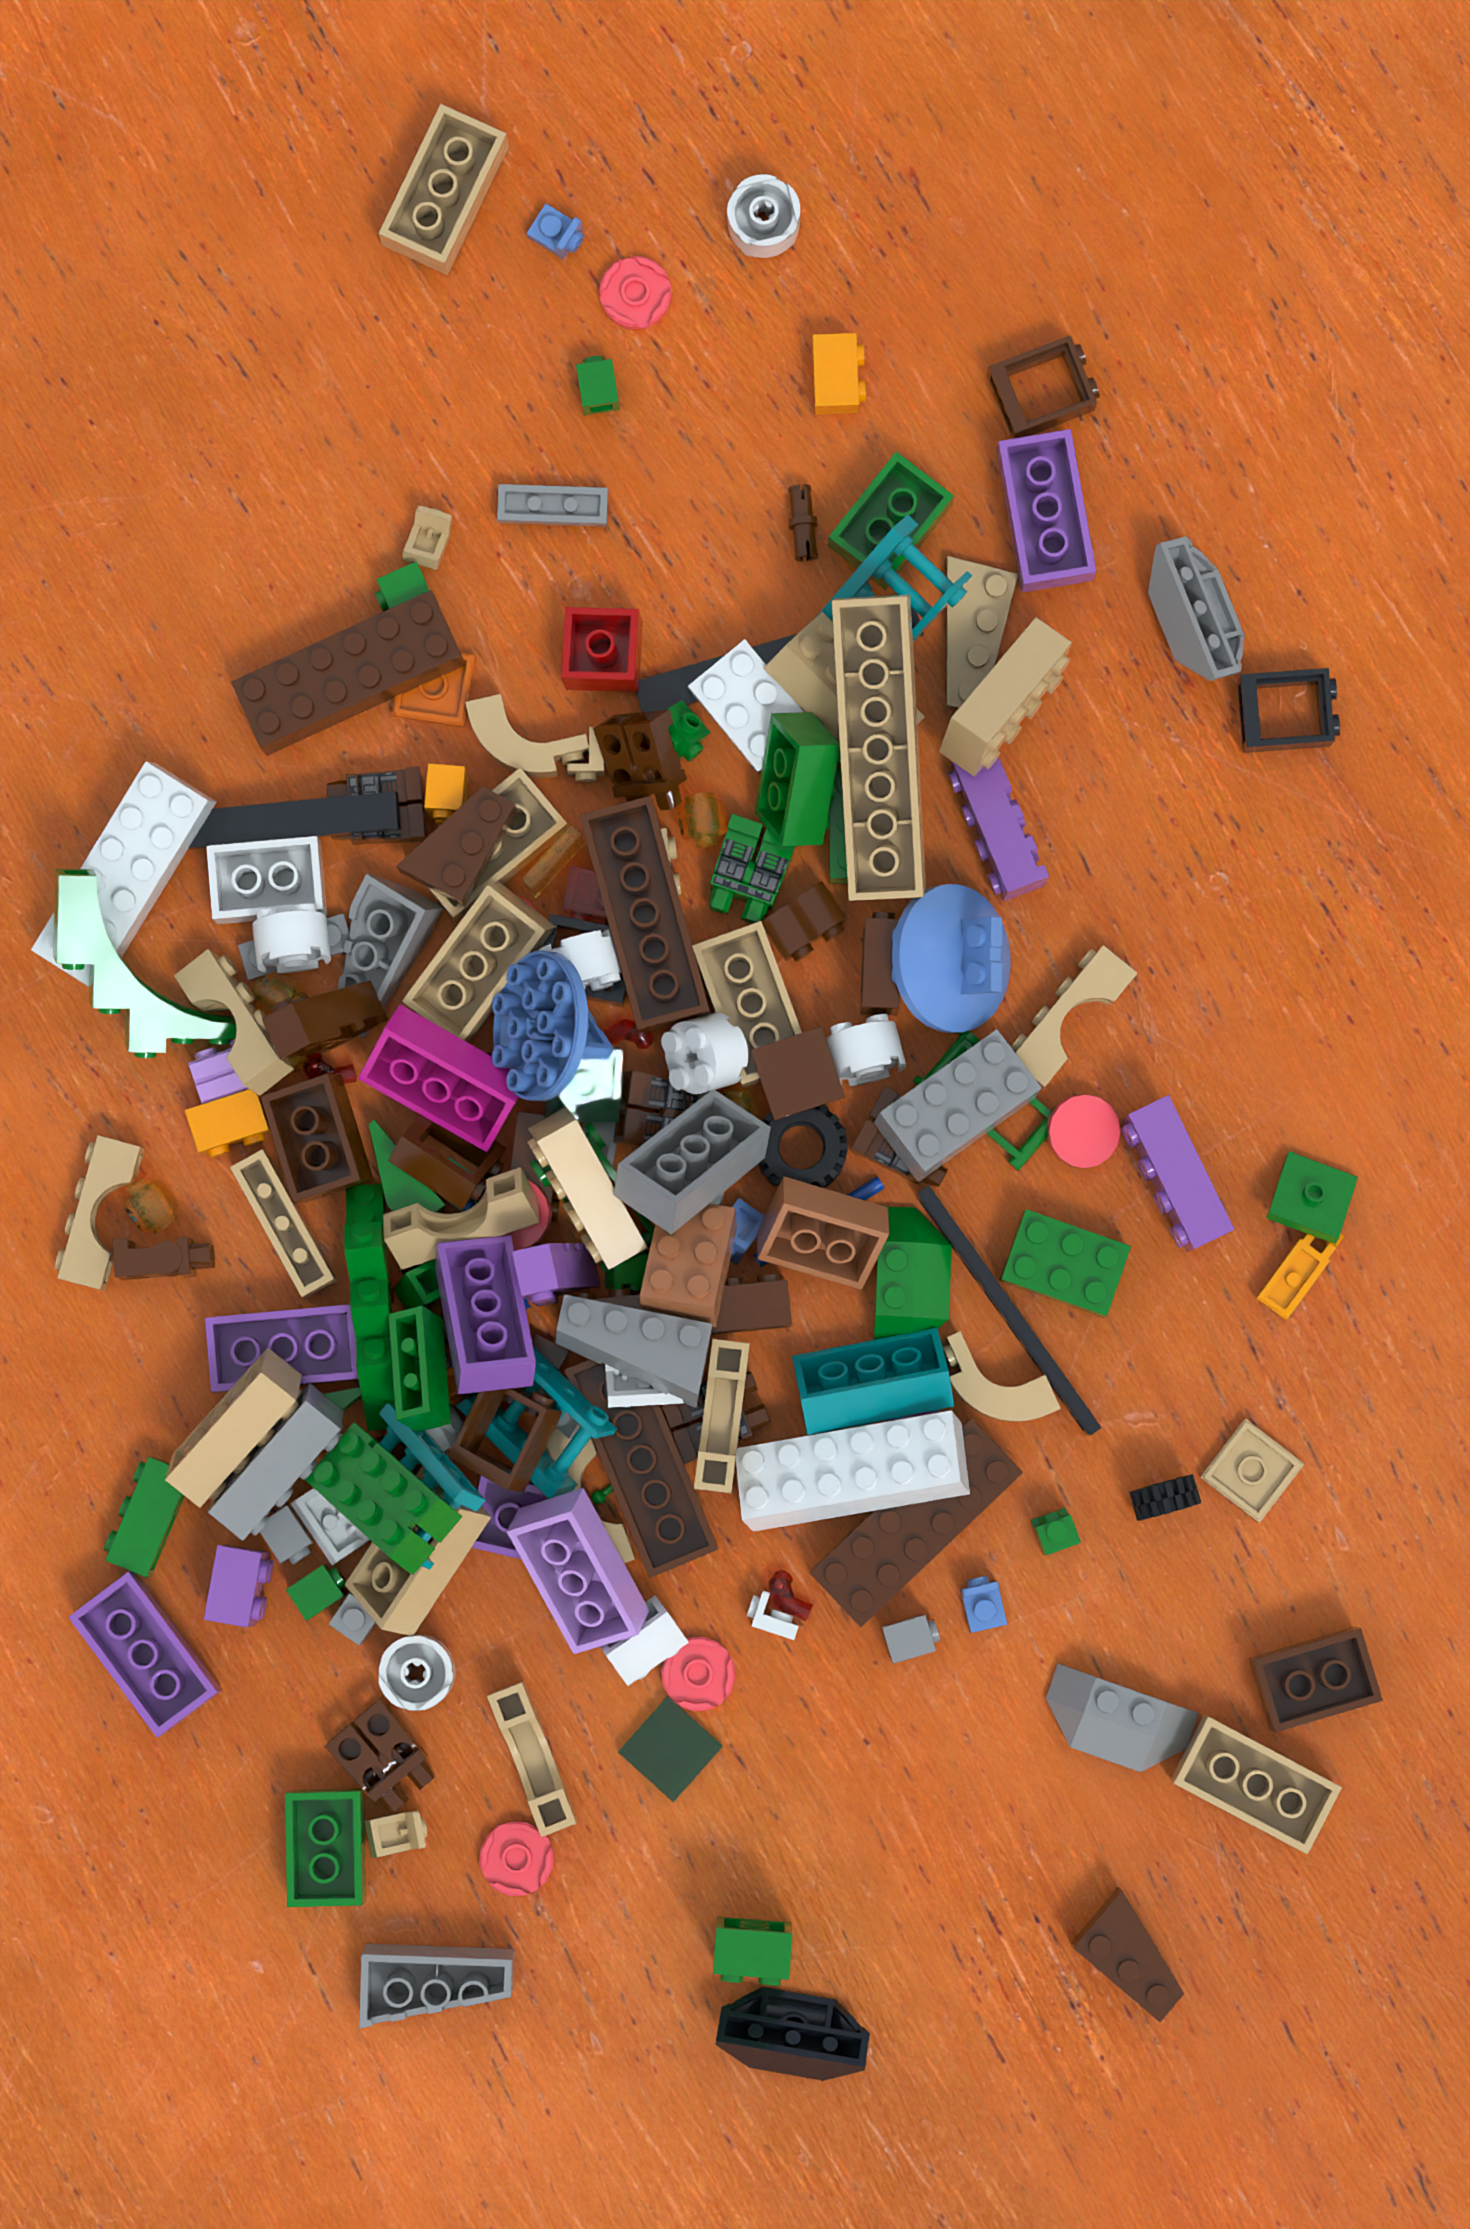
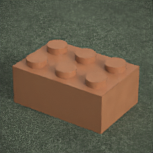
M783 1176L757 1232V1259L862 1290L889 1235L888 1207Z
M708 1204L672 1235L655 1224L639 1296L641 1310L711 1323L712 1327H716L737 1231L735 1207Z

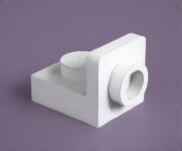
M763 1590L761 1597L753 1595L747 1617L753 1618L751 1626L794 1640L798 1630V1625L792 1623L794 1616L772 1609L770 1616L763 1614L770 1592Z

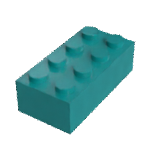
M938 1328L792 1356L807 1435L826 1433L851 1426H864L872 1422L900 1419L908 1415L928 1411L935 1412L944 1408L954 1407L949 1370Z

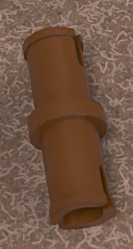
M800 484L793 485L788 488L792 516L788 522L789 529L793 530L795 560L803 561V557L806 556V561H812L818 558L815 527L818 526L817 517L813 516L811 486L803 484V489L800 490Z

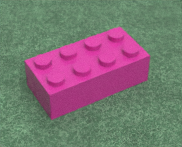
M401 1004L384 1028L358 1077L362 1082L485 1152H488L518 1099V1096L507 1087L506 1079L510 1071L509 1068L495 1067L492 1063V1056Z

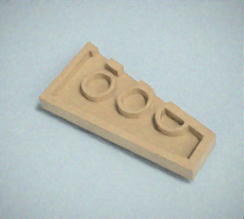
M947 556V578L953 583L966 571L972 575L963 586L968 591L953 608L947 604L946 707L958 710L995 666L1018 574Z

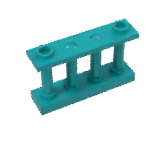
M907 515L887 533L820 613L823 612L833 621L832 600L836 598L876 596L871 591L873 587L869 584V581L873 577L877 580L881 578L898 595L910 594L911 607L922 617L919 623L912 629L914 643L947 604L953 608L968 591L963 586L972 575L966 571L954 583L948 579L912 544L914 540L909 535L918 524ZM894 553L898 557L902 554L943 594L933 607L891 568L893 563L889 561V558Z
M533 1346L536 1360L533 1386L522 1387L521 1389L532 1394L533 1390L538 1391L542 1387L555 1400L552 1406L563 1411L559 1421L567 1412L581 1425L556 1461L545 1451L543 1452L530 1479L550 1499L572 1492L578 1485L569 1476L568 1469L591 1437L596 1439L614 1435L617 1428L608 1420L609 1417L604 1410L594 1406ZM479 1392L468 1393L467 1398L455 1406L468 1416ZM515 1399L506 1411L498 1407L485 1434L514 1464L529 1436L519 1426L518 1422L519 1417L527 1406Z
M388 1402L379 1413L389 1425L386 1428L388 1433L380 1443L390 1452L393 1451L399 1442L404 1443L407 1446L404 1450L406 1455L401 1462L412 1471L417 1464L423 1465L426 1469L423 1471L425 1476L422 1481L432 1490L436 1485L441 1486L444 1489L442 1493L443 1500L452 1508H460L463 1505L477 1512L486 1501L485 1498L426 1430L416 1432L397 1421L395 1405ZM422 1528L416 1531V1534L426 1542L432 1537ZM428 1557L421 1566L430 1570L434 1563Z

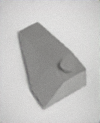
M369 873L366 874L350 906L349 919H351L349 938L345 940L343 952L346 953L343 975L339 977L338 989L370 980L384 1009L428 941L443 911V907L411 888ZM367 1031V1032H365V1033H363V1034H361V1035H359V1036H360L361 1038H366V1036L368 1035L369 1031Z

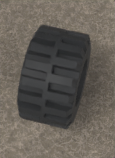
M822 1105L774 1121L772 1113L766 1115L763 1122L769 1125L771 1129L765 1158L758 1165L762 1174L765 1175L773 1186L779 1187L783 1176L824 1188L829 1186L840 1174L846 1161L848 1143L846 1132L840 1123V1119L836 1114H832L828 1110L829 1108ZM795 1126H807L814 1129L820 1135L823 1142V1153L820 1160L814 1166L807 1169H796L784 1162L779 1152V1143L783 1134Z

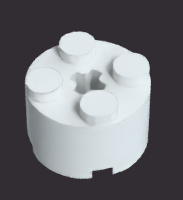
M760 174L743 180L737 186V189L730 197L727 207L728 231L735 245L747 256L769 258L783 253L795 243L800 228V203L796 192L790 185L777 179L775 176ZM765 212L769 220L762 221L758 217V213Z
M299 904L293 907L294 911L279 912L278 909L258 911L257 920L252 923L257 969L267 972V966H276L277 973H296L319 968L318 960L324 959L325 963L328 964L331 961L326 915L317 912L315 904Z
M610 929L605 930L603 933H601V930L563 939L561 940V947L552 949L551 944L539 949V951L557 952L567 957L577 969L584 989L590 985L592 991H597L613 986L614 982L621 980L620 974H622Z
M723 1013L708 1014L679 1022L670 1031L663 1034L661 1044L665 1051L666 1063L670 1072L669 1081L673 1088L676 1090L683 1089L691 1094H701L730 1086L740 1081L742 1076H739L742 1068L747 1067L748 1048L741 1029L738 1026L733 1027L726 1020L730 1017Z
M887 1014L871 1016L866 1019V1023L853 1027L851 1022H845L830 1028L831 1035L826 1038L841 1086L842 1080L847 1079L849 1086L879 1081L890 1077L889 1069L897 1066L898 1072H901L907 1067L896 1023L889 1021Z
M414 1634L413 1636L403 1637L392 1643L382 1655L378 1671L379 1685L385 1697L397 1707L411 1711L429 1709L441 1702L448 1695L454 1684L456 1668L453 1656L441 1641L432 1636ZM411 1663L415 1666L422 1664L426 1670L423 1672L425 1680L423 1682L418 1678L414 1680L409 1678L408 1675L412 1671L409 1666Z

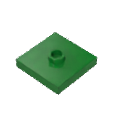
M1289 1151L1285 1157L1266 1218L1336 1244L1358 1177Z

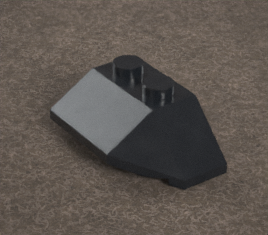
M761 1987L732 2004L729 2003L721 2007L715 2045L749 2068L824 2081L865 2070L870 2033L864 2027H861L855 2018L835 1999Z

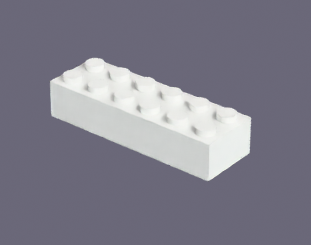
M148 761L142 766L80 868L93 869L97 875L99 907L106 933L121 958L217 802L158 764ZM53 913L31 950L89 987L90 964H85V968L82 970H67L62 968V964H56L53 958Z
M952 1410L737 1448L736 1452L742 1521L753 1532L970 1494L962 1423Z

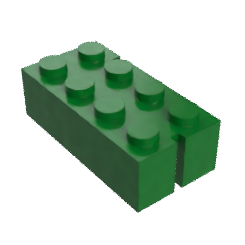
M353 1422L333 1449L324 1456L312 1473L305 1479L389 1558L412 1575L426 1561L435 1548L411 1529L417 1524L441 1543L463 1517L355 1422Z

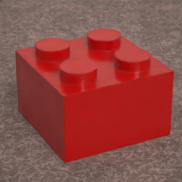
M565 607L561 679L566 690L639 692L643 620L639 609Z

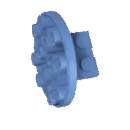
M945 884L933 886L925 890L924 897L913 898L904 909L896 928L892 932L893 969L891 976L893 982L898 987L904 1003L919 1021L940 1032H965L981 1026L990 1019L1000 1006L1010 977V947L1007 933L1002 923V917H999L994 907L984 896L963 885Z
M541 950L531 952L521 958L516 964L510 965L506 978L508 982L502 991L494 996L492 1001V1009L495 1013L492 1063L498 1068H509L510 1071L506 1079L507 1087L518 1097L531 1101L550 1100L559 1095L568 1086L576 1074L581 1059L608 1060L614 1048L603 1031L599 1029L595 1022L596 1020L589 1011L581 977L567 957L557 952Z

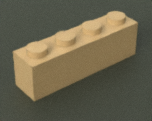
M262 1149L231 1166L230 1168L301 1297L306 1299L337 1282L338 1279L296 1203H292L290 1193L268 1152Z

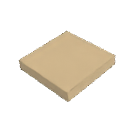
M1244 1419L1201 1474L1200 1478L1256 1522L1260 1523L1304 1466V1463L1250 1421Z

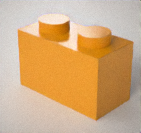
M856 333L813 334L815 415L858 413L859 402H866L865 380H858V366H864V344H857Z
M428 764L424 808L429 818L436 819L435 824L441 825L468 800L470 777L465 766Z
M250 1089L185 1110L197 1151L202 1155L208 1153L209 1158L230 1153L229 1146L241 1142L244 1143L245 1147L264 1142L266 1140L264 1135L271 1133L261 1097Z

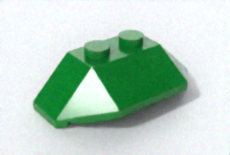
M885 1206L888 1207L889 1235L876 1263L873 1340L932 1328L939 1329L949 1320L952 1245L917 1208Z

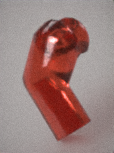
M630 1019L620 1020L603 1030L612 1046L622 1040L635 1042L638 1049H647L654 1042V1037L651 1034L652 1031L638 1034L635 1021Z
M319 1053L307 1055L304 1059L305 1065L303 1069L310 1079L325 1074H342L344 1084L357 1082L354 1064L333 1068L322 1059L323 1057Z
M784 1570L776 1571L768 1584L775 1607L780 1611L806 1621L813 1604L794 1597L791 1587L793 1578L789 1572Z

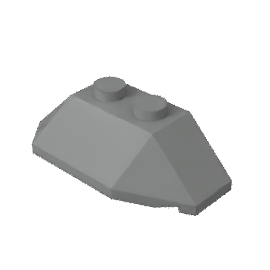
M1187 536L1159 543L1155 547L1148 595L1175 661L1209 681L1241 672L1242 664L1240 662L1243 655L1245 635L1218 568L1201 551L1192 546L1193 542Z
M1057 1663L1046 1695V1700L1069 1747L1138 1772H1142L1186 1749L1199 1714L1198 1712Z

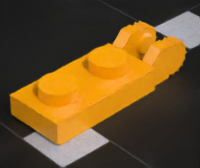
M1306 1233L1302 1239H1298L1255 1299L1282 1319L1287 1320L1330 1262L1328 1258L1341 1242L1344 1235L1340 1233L1336 1244L1327 1241L1320 1253L1310 1246L1315 1236Z

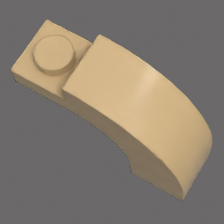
M501 694L465 702L470 723L478 742L495 762L511 772H515L521 767L528 777H556L558 773L555 762L562 761L563 765L576 764L584 761L583 755L589 754L586 734L547 743L531 742L519 736L508 722Z
M961 1331L945 1338L948 1343L947 1346L943 1347L945 1356L951 1368L958 1365L960 1370L959 1373L950 1376L951 1386L957 1395L972 1409L987 1417L1009 1422L1033 1420L1061 1409L1046 1375L1016 1387L996 1385L987 1380L978 1370Z

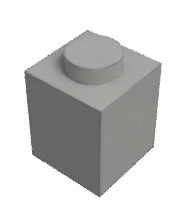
M286 1505L270 1516L268 1522L260 1531L280 1563H285L289 1560L292 1565L296 1564L311 1553L308 1546L315 1542L291 1505Z
M349 1593L328 1625L356 1644L361 1645L376 1626V1623L353 1594Z
M925 1614L881 1626L893 1664L936 1651L934 1643L940 1641L934 1619L927 1621Z

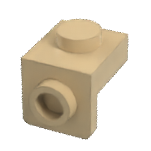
M419 505L415 512L414 525L403 550L402 560L411 563L417 561L418 565L437 570L450 539L452 515L435 508Z
M589 727V764H567L568 776L575 777L576 782H597V777H605V763L593 730L595 727Z
M404 1811L365 1820L371 1858L426 1847L427 1826L424 1819L420 1817L419 1811Z

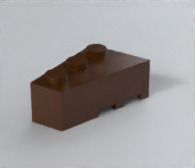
M482 786L396 866L400 873L465 907L518 811L516 804Z
M370 980L310 998L305 996L295 1001L292 998L286 999L272 1006L274 1013L262 1018L280 1060L331 1051L389 1020Z
M1118 1886L1070 1944L1156 2020L1161 2022L1184 1995V1992L1128 1899Z

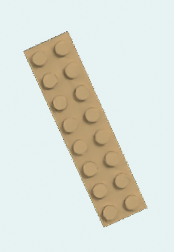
M910 594L836 598L832 600L849 901L924 897L926 875Z

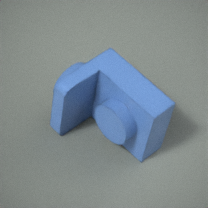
M548 204L544 205L526 233L527 238L563 260L569 251L572 253L576 252L585 234L581 233L583 226L580 219L575 217L572 220Z
M740 1198L732 1206L735 1207L737 1231L730 1259L734 1264L740 1262L747 1249L756 1239L758 1229L765 1217Z
M988 1575L966 1580L968 1587L962 1588L960 1591L970 1633L1007 1625L998 1581L990 1582Z

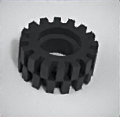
M1193 1474L1129 1492L1137 1521L1168 1514L1202 1503Z

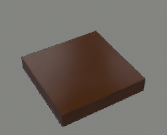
M822 1026L751 1050L774 1121L845 1098Z

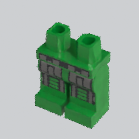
M731 814L723 845L710 881V890L712 891L709 909L727 915L733 898L747 902L741 920L751 924L763 921L767 911H772L797 846H781L771 832L766 829L756 861L753 862L752 860L763 831V824Z

